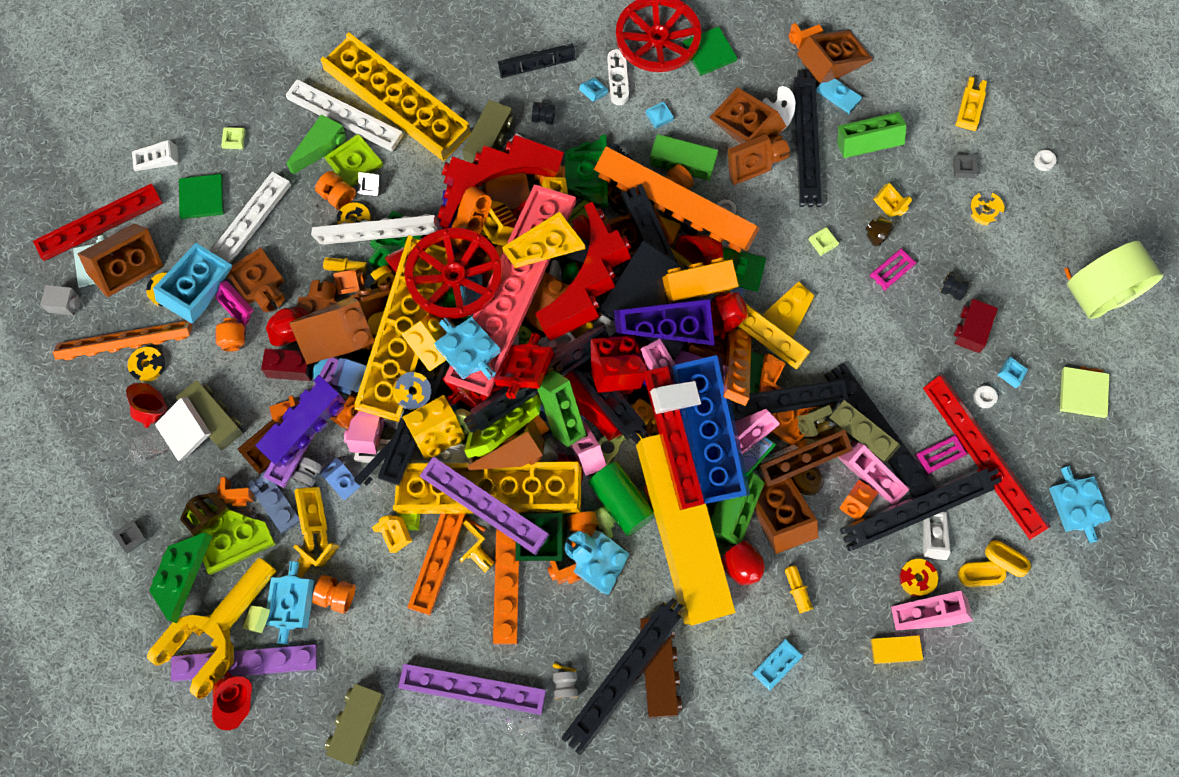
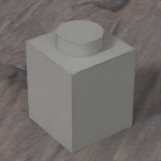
M45 285L40 306L48 313L74 316L75 309H78L80 306V298L70 287Z

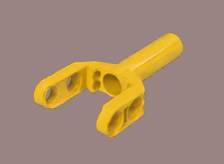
M258 557L211 615H189L180 617L177 623L172 622L151 647L147 659L156 666L168 662L171 656H174L193 632L199 637L203 632L214 639L211 645L217 650L192 679L190 687L191 694L196 698L202 699L212 691L216 682L225 675L234 663V646L230 639V628L265 587L271 577L274 576L276 573L275 568Z

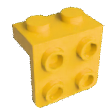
M430 313L401 334L429 371L446 361L435 348L434 342L447 333L440 325V321H444V318ZM448 318V320H449V321L452 323V325L455 327V325H454V323L451 321V319Z
M444 395L403 416L424 459L436 457L440 452L458 445L465 439L457 417Z

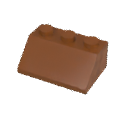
M132 224L77 253L86 273L106 297H110L163 267L148 228L137 224Z

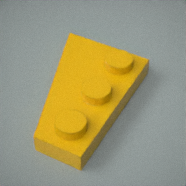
M558 212L509 242L502 249L513 266L517 268L585 249V244L563 215Z
M798 281L762 315L794 337L814 295Z

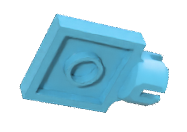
M595 530L592 536L581 531L573 533L568 539L576 545L572 547L566 543L565 551L576 562L574 573L600 592L609 595L630 554L602 532Z

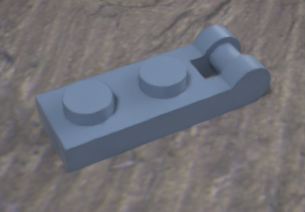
M265 470L260 473L261 476L259 478L247 482V485L283 535L300 523V519L277 484L263 477L266 472ZM267 483L270 488L262 493L259 488Z

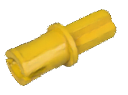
M326 257L323 262V268L337 272L361 268V272L366 276L368 263L349 260V258L337 259Z
M797 566L787 567L785 573L792 589L789 593L795 599L799 614L814 609L806 590L808 587L803 585Z

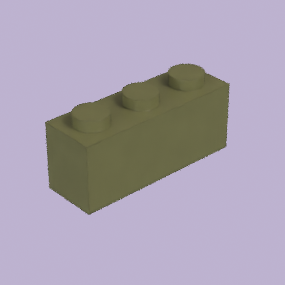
M492 100L488 101L462 150L464 160L473 163L476 152H481L483 146L497 150L498 146L504 144L505 133L507 129L512 128L515 120L512 108Z
M196 380L175 398L177 400L182 397L189 398L211 432L209 435L210 439L223 451L243 434L239 429L242 424L234 415L229 417L225 413L228 408L220 399L215 401L212 398V395L215 393L207 384L202 386Z
M845 400L829 417L858 442L865 445L884 463H887L900 447L898 442Z
M354 684L353 688H349L344 700L347 702L344 711H340L335 720L337 727L334 735H330L325 744L326 756L352 766H357L385 695L358 684Z

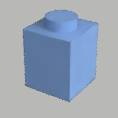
M339 358L331 385L337 386V391L351 395V391L359 392L367 366Z

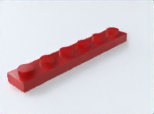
M151 183L33 240V243L40 258L46 261L163 203Z
M668 366L645 371L643 374L679 510L704 505L680 410L656 414L650 391L657 387L673 385Z

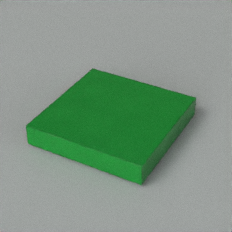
M718 26L701 33L699 48L691 61L699 75L702 76L736 62L737 56ZM694 37L683 41L682 45L685 49H689Z
M221 174L179 178V217L181 219L224 215L223 177Z

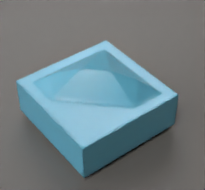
M596 78L582 83L579 87V90L593 102L608 93V89Z
M664 101L647 109L645 112L655 129L674 121V117Z
M1010 356L1005 360L998 376L1014 388L1020 386L1028 369Z

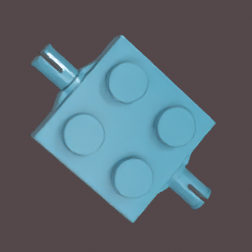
M472 317L455 327L448 318L440 321V325L447 333L434 342V346L459 376L464 380L472 373L481 370L488 380L492 379L496 372L488 364L501 353L498 345Z
M1070 466L1060 469L1065 482L1053 486L1049 490L1065 532L1084 530L1089 543L1099 541L1094 527L1110 521L1111 518L1095 477L1074 479Z
M289 562L287 576L281 578L271 577L266 608L270 610L265 625L275 626L280 629L277 642L280 644H288L289 630L308 628L315 580L297 577L300 562Z

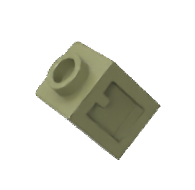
M830 405L819 406L797 416L799 421L798 428L805 437L818 435L815 425L826 421L825 417L832 414Z

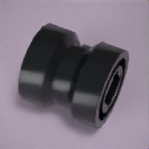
M534 101L531 121L533 123L541 121L547 125H553L555 104L542 105L541 102Z
M948 273L943 282L944 286L940 289L939 293L944 295L950 294L954 299L961 301L969 281L957 279L955 275Z

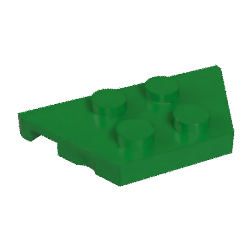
M603 134L599 140L592 143L587 141L579 147H573L565 151V178L568 193L601 207L608 208L607 181L599 178L600 173L594 170L605 147H607L606 134Z
M201 533L168 546L162 556V561L152 580L149 592L168 621L178 622L213 537L207 533Z

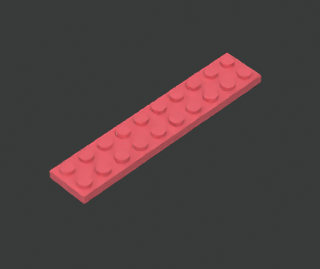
M534 184L507 244L558 212L568 221L576 204V197ZM504 252L500 257L502 279L499 290L493 300L472 317L500 348L501 353L488 364L496 373L514 342L550 259L515 268ZM493 274L486 288H489L493 278ZM451 365L444 378L450 384L488 397L495 384L494 377L488 380L481 370L472 373L463 380Z

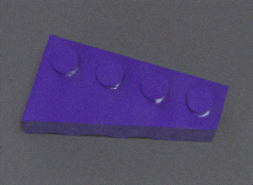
M710 299L614 310L616 333L715 345Z
M320 375L313 380L316 383L313 389H305L299 396L300 403L297 406L289 407L282 417L284 421L282 423H275L256 444V447L279 468L282 465L287 466L294 459L295 456L293 454L299 448L301 450L304 449L311 442L310 437L316 431L318 433L321 432L328 424L326 421L332 415L337 416L344 409L343 404L346 401Z

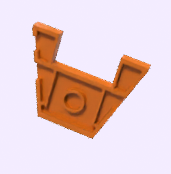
M769 353L765 354L763 359L759 392L783 389L776 385V382L786 363ZM817 407L772 414L780 424L770 434L789 445L799 442L804 437V434L798 428L799 421L797 416Z

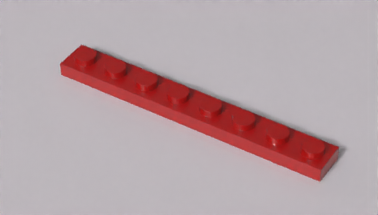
M939 375L923 387L925 393L978 468L988 467V470L998 468L999 473L991 476V478L1001 476L1002 482L994 485L995 492L1029 540L1052 527L944 375Z

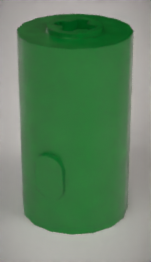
M618 461L605 466L589 480V486L609 511V516L621 527L626 536L634 534L655 517L647 497L642 490L637 488Z

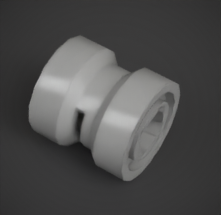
M302 457L299 462L300 467L298 471L294 472L292 479L305 486L313 487L316 482L315 477L321 472L323 466L311 459Z
M576 672L553 674V682L556 684L554 699H564V697H569V699L578 698V689L574 687L577 681Z

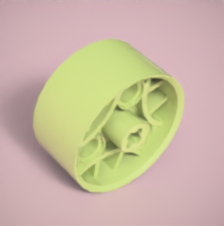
M1134 241L1110 251L1084 267L1068 281L1067 287L1088 319H1095L1107 311L1121 307L1139 297L1157 284L1164 275L1142 243Z

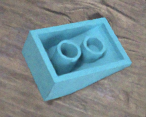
M195 243L153 287L156 302L193 324L208 307L218 290L220 282L224 281L231 270L232 264Z

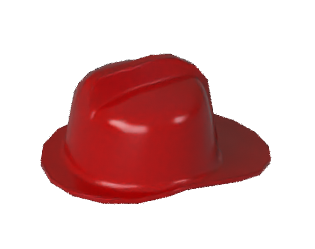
M301 307L283 308L277 311L266 325L270 344L278 347L296 341L289 322L309 313Z
M133 383L126 388V396L130 404V416L134 420L141 422L145 428H149L151 423L157 422L161 415L167 411V405L162 394L151 385Z
M225 673L224 677L214 685L212 690V720L217 728L227 731L236 729L249 714L252 684L249 679Z

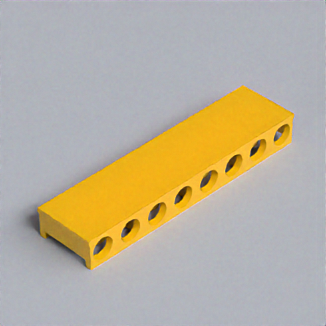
M348 32L346 34L347 38L326 58L322 57L320 59L323 69L444 162L471 135L469 123Z
M408 235L354 408L355 410L396 422L400 421L403 407L396 402L393 396L394 383L405 373L415 372L419 359L401 334L429 314L415 303L409 294L405 282L407 258L414 246L420 241L411 235ZM433 244L425 250V252L443 265L448 264L444 247ZM419 257L414 269V276L442 274ZM442 283L415 284L419 293L426 300L442 285Z
M660 435L640 439L641 441L636 444L678 604L681 603L685 606L681 613L684 624L692 626L736 613L706 504L680 511Z
M537 462L533 465L528 463L523 467L469 470L467 467L468 463H444L517 513L581 512L582 467L578 462ZM409 463L401 486H396L393 510L397 514H474L420 477L428 463Z

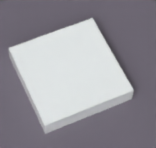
M188 397L180 398L155 424L178 461L187 458L211 434Z

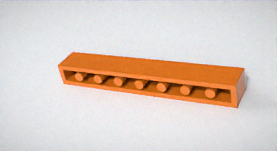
M605 147L594 168L595 171L600 173L599 178L610 182L611 179L618 182L616 187L627 193L629 188L634 187L638 195L639 192L636 186L642 184L648 199L655 202L653 207L663 212L666 209L672 211V217L681 222L684 219L691 221V227L700 232L706 229L711 232L709 235L711 238L719 242L722 239L730 242L728 247L739 253L741 249L748 251L760 229L749 221L608 147Z

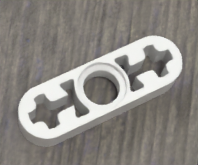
M615 49L610 51L607 56L610 99L616 105H624L629 99L626 59L620 50ZM614 57H618L619 67H615ZM616 74H620L624 77V79L621 81H615L612 77ZM617 87H621L622 98H618Z

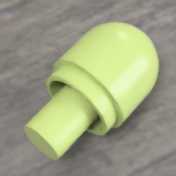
M600 507L596 510L599 525L597 528L599 531L602 530L603 534L608 538H614L611 528L614 527L615 522L609 516V511L606 507Z

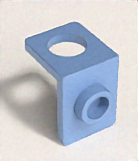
M338 458L331 461L320 472L343 500H346L361 487V485L359 486L353 481L355 477Z

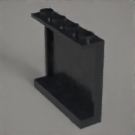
M642 241L614 284L615 288L611 289L604 302L600 304L597 312L615 323L614 310L668 304L662 277L668 274V270L681 267L682 271L690 268L687 266L682 267L676 263L677 260L669 254L664 255L658 251V247L654 243ZM716 293L679 302L710 299L711 303ZM634 335L647 345L660 339ZM660 339L672 359H676L686 343L683 341Z

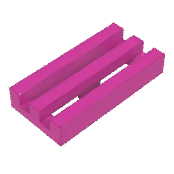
M901 248L873 271L870 277L874 278L876 283L880 284L882 289L886 291L914 267L916 262ZM900 255L903 257L902 260H900L896 265H894L882 277L878 275L894 260H896ZM906 261L909 263L887 283L884 281Z
M227 281L220 282L215 299L233 318L237 319V322L246 326L251 318L250 314L253 313L252 307Z
M954 435L917 453L915 456L919 459L921 466L928 475L965 457L967 453L957 436ZM952 442L955 444V446L927 460L924 458L925 455ZM956 450L960 452L932 467L929 466L930 463Z

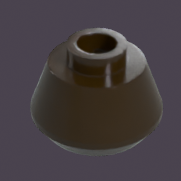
M879 218L877 221L873 219L865 229L868 231L866 236L873 246H880L887 239L894 228L893 223Z
M813 467L794 475L792 481L801 494L814 495L822 489L824 477L817 467Z

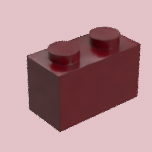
M972 299L968 306L964 305L959 316L963 318L962 322L957 324L953 336L956 337L954 344L980 353L986 346L998 308Z
M265 348L261 370L267 378L311 381L314 363L306 364L301 351Z

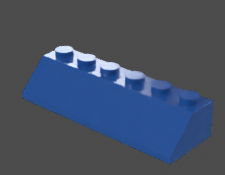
M715 355L673 365L672 371L675 384L695 381L701 401L700 405L682 408L681 414L704 503L725 501L751 495L731 401L723 397L725 373L722 358Z

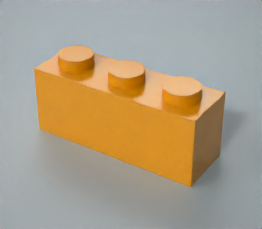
M724 258L712 260L711 264L703 266V262L692 264L689 266L690 269L683 271L681 267L668 270V274L662 277L668 303L728 291L738 287L733 261H725Z

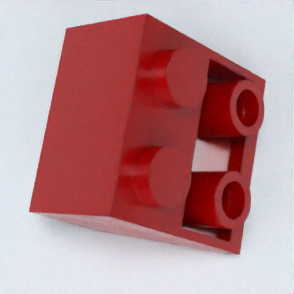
M635 336L591 339V374L597 392L640 389L645 380L643 373L648 370Z

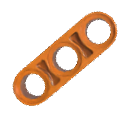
M477 187L468 188L463 195L452 228H464L481 235L492 205L490 196ZM450 239L451 245L460 252H466L472 243L464 239Z

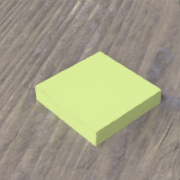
M1064 367L1061 377L1060 411L1102 418L1107 417L1109 374Z

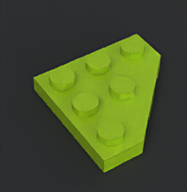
M535 395L485 430L480 431L478 429L473 433L469 432L464 450L467 457H481L491 452L539 415L541 407L539 395Z
M205 502L213 512L219 509L217 506ZM198 506L197 508L202 512V514H203L204 516H206V514H205V513L202 511V509ZM231 510L222 515L213 526L201 532L213 536L203 559L209 575H213L276 545L265 522L246 517ZM189 511L187 517L195 526L200 524L198 519Z

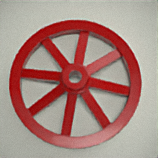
M635 0L622 11L616 24V43L623 57L634 66L650 72H668L684 66L694 57L701 41V25L697 15L687 4L680 0ZM658 5L671 7L676 10L664 26L660 25ZM652 6L653 26L650 27L635 12ZM682 14L689 20L692 28L668 33ZM629 17L647 34L623 32ZM694 35L688 50L669 41ZM625 40L648 43L633 53ZM653 47L656 48L658 62L640 58ZM663 47L681 56L665 62Z
M446 228L427 235L411 250L405 265V282L412 299L424 311L442 318H463L479 312L493 300L499 290L502 279L501 261L494 246L482 235L464 228ZM450 239H464L472 242L459 263L454 260ZM444 240L448 264L443 265L425 252V250L433 244ZM478 246L484 249L491 259V262L464 270ZM419 257L442 274L414 276V269ZM493 270V278L489 288L466 279ZM444 282L428 300L419 293L415 284ZM460 287L469 288L482 296L473 303L463 306ZM450 288H453L456 308L435 305Z

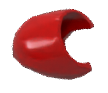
M748 541L738 543L721 558L725 572L739 585L758 583L764 575V559L760 552Z

